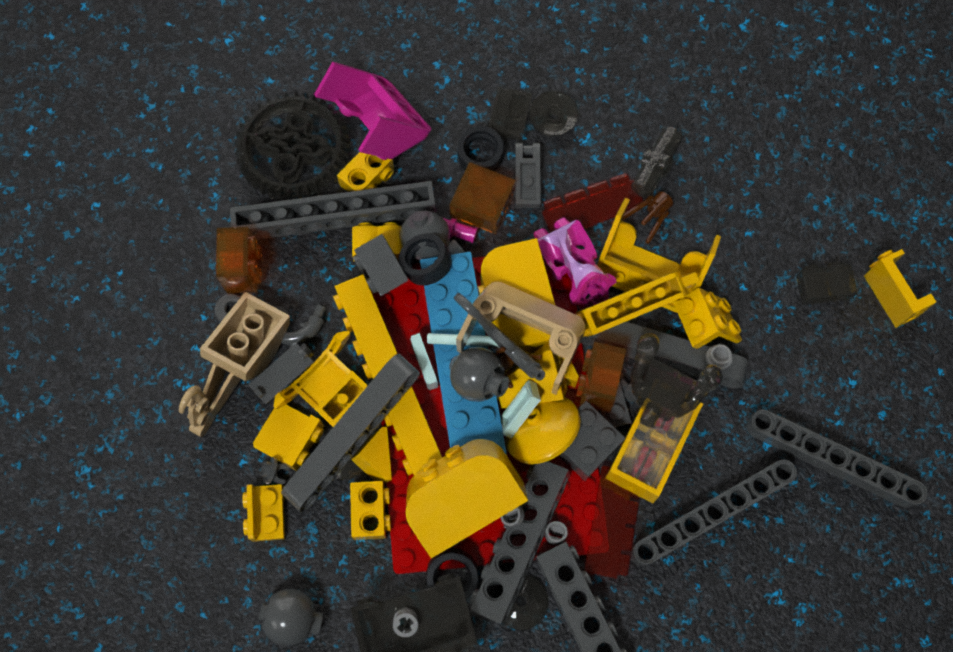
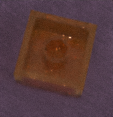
M469 162L450 203V216L496 234L515 193L516 180Z
M248 227L217 228L216 278L227 294L257 292V284H260L262 281L261 269L258 268V260L262 258L261 245H257L256 236L252 235Z
M594 342L592 350L587 349L582 371L587 372V374H581L576 396L581 397L579 405L587 401L595 409L611 412L616 398L626 349Z

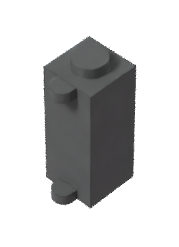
M295 343L249 383L248 386L265 404H268L275 398L278 392L284 390L314 363L311 359L314 354L305 344L299 346Z

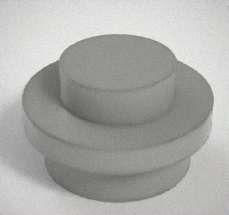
M713 345L706 352V362L715 370H725L732 363V353L725 345Z

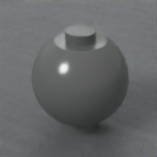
M431 211L415 212L404 221L401 227L400 243L402 247L411 238L420 234H434L442 239L447 248L449 247L451 240L449 226L437 213ZM426 242L418 244L420 249L415 253L416 261L438 257L439 252L437 249L425 246Z
M483 347L468 348L455 356L450 362L451 384L457 394L468 401L482 402L491 399L494 395L501 397L509 386V378L504 376V366L500 358L489 349Z
M283 589L269 597L267 603L262 602L258 614V619L262 620V629L265 635L274 643L282 646L299 644L310 634L318 635L323 618V613L315 611L314 603L310 597L296 589Z

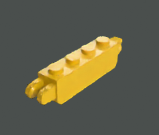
M675 271L576 312L585 323L583 337L598 334L687 296V293H689L687 286L699 282L696 272L682 277L680 271Z

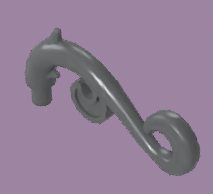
M457 293L453 299L478 321L490 338L499 347L506 348L505 353L524 373L538 381L544 379L545 372L537 361L481 314L462 294Z
M226 294L217 301L215 315L220 322L228 314V305L230 303H237L241 298L240 296ZM316 305L314 313L309 316L308 321L300 323L302 328L294 332H286L281 344L290 345L291 347L295 343L300 345L312 339L324 323L322 318L326 308ZM275 307L289 315V312L283 307Z

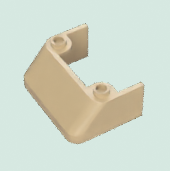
M502 282L490 283L477 297L473 305L491 322L496 320L501 313L551 335L549 339L551 351L555 355L564 358L551 392L557 395L584 335L585 323L583 319L576 314ZM470 314L467 315L456 338L457 351L460 353L463 351L477 322Z

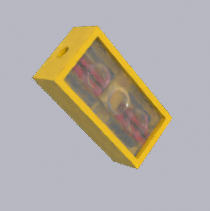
M654 380L605 479L654 503L663 490L703 403Z

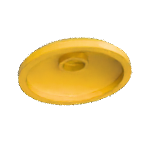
M565 397L564 400L538 403L512 438L505 436V445L508 452L515 460L525 464H540L554 459L563 453L575 440L580 429V413L575 404Z

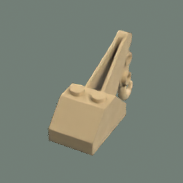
M247 292L241 296L200 348L201 357L210 361L213 365L204 390L202 391L197 385L191 386L181 399L179 413L183 414L186 406L189 407L187 416L190 422L189 431L199 437H203L240 380H251L259 376L275 357L290 324V316ZM226 371L230 372L229 376L227 377L226 381L224 382L222 388L220 389L219 393L215 398V395L221 385V382L226 374Z

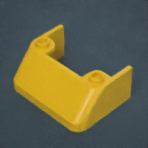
M625 198L615 217L597 263L604 273H609L615 277L617 283L612 285V287L627 292L667 274L680 271L682 277L696 272L699 278V282L687 286L689 293L698 287L700 288L716 254L721 236L716 234L707 255L696 251L689 252L683 257L681 264L634 245L637 232L632 225L622 221L630 199ZM678 300L661 307L677 313L674 303Z

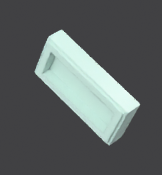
M420 333L413 335L410 338L411 345L427 388L429 390L438 388V382Z
M528 380L500 416L504 436L512 438L541 401L537 383Z

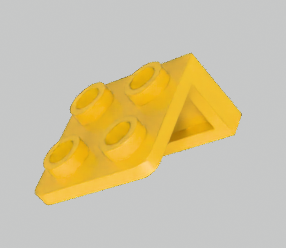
M698 287L674 303L693 348L699 349L718 336L737 344L742 341L739 334L741 333V328L730 314L731 306L725 298H720L712 292Z
M286 404L279 409L274 408L255 438L253 446L266 455L277 458V461L282 464H286L291 469L298 471L300 466L310 456L309 451L313 444L320 440L324 432V425L315 416L310 415L308 417Z

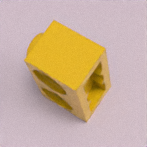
M359 152L338 173L339 185L347 192L375 189L382 181H387L393 175V159L382 160L377 156ZM376 162L382 164L380 167L377 168L371 167V165ZM360 179L365 181L362 185L354 184L355 181Z
M383 481L350 483L351 537L354 540L386 538V531H391V517L386 515L385 504H390V489L385 488ZM368 491H376L378 493V498L374 503L368 504L364 502V495ZM371 517L377 518L379 521L378 527L373 531H367L364 527L365 521Z

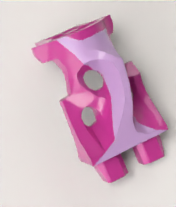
M563 217L554 224L555 231L548 233L546 229L541 228L534 232V239L537 238L545 267L557 280L562 279V276L566 273L570 277L572 290L569 296L572 305H578L579 310H584L609 299L608 289L617 283L616 279L611 274L604 273L595 264L594 259L597 258V253L580 221L575 220L570 223ZM581 245L585 248L580 250L576 247ZM554 263L560 264V265H563V266H562V267H556V265H555Z

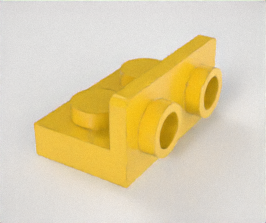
M251 484L247 485V492H243V507L247 508V519L243 521L244 535H248V539L252 542L285 539L284 496L281 494L284 487L282 484L254 486Z

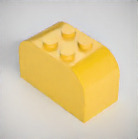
M537 238L500 246L486 255L481 266V286H478V295L490 283L502 282L555 305ZM501 313L492 322L526 353H533L548 343L551 336Z
M476 439L467 442L461 447L455 445L446 451V456L437 461L432 459L422 466V470L416 473L410 480L406 499L407 522L431 558L528 501L523 480L503 449L495 442L486 439Z

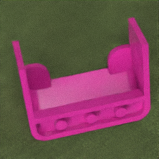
M332 61L314 93L317 98L335 102L343 115L359 117L370 130L358 149L361 153L374 155L382 160L393 159L425 140L431 132V127L396 87L382 76Z

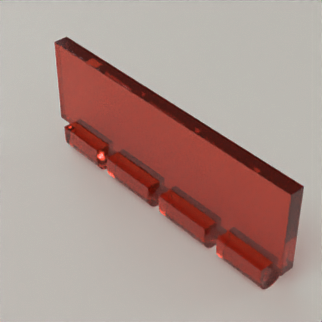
M623 173L610 178L611 188H609L607 181L603 180L587 186L588 196H586L584 189L580 188L564 194L565 204H563L560 196L543 201L545 211H542V215L549 232L555 231L554 224L563 217L570 223L575 220L580 221L584 229L616 217L625 198L630 199L625 212L643 202L635 180L630 181L628 174Z
M602 466L584 570L587 573L617 579V574L628 576L631 556L621 554V550L632 551L635 529L625 527V524L636 525L639 503L629 501V499H640V497L606 479L605 477L610 467ZM621 470L622 472L629 474V471Z

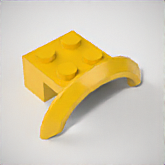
M350 332L336 333L318 359L291 385L275 395L273 407L279 409L300 395L334 427L368 386L336 357L348 341Z

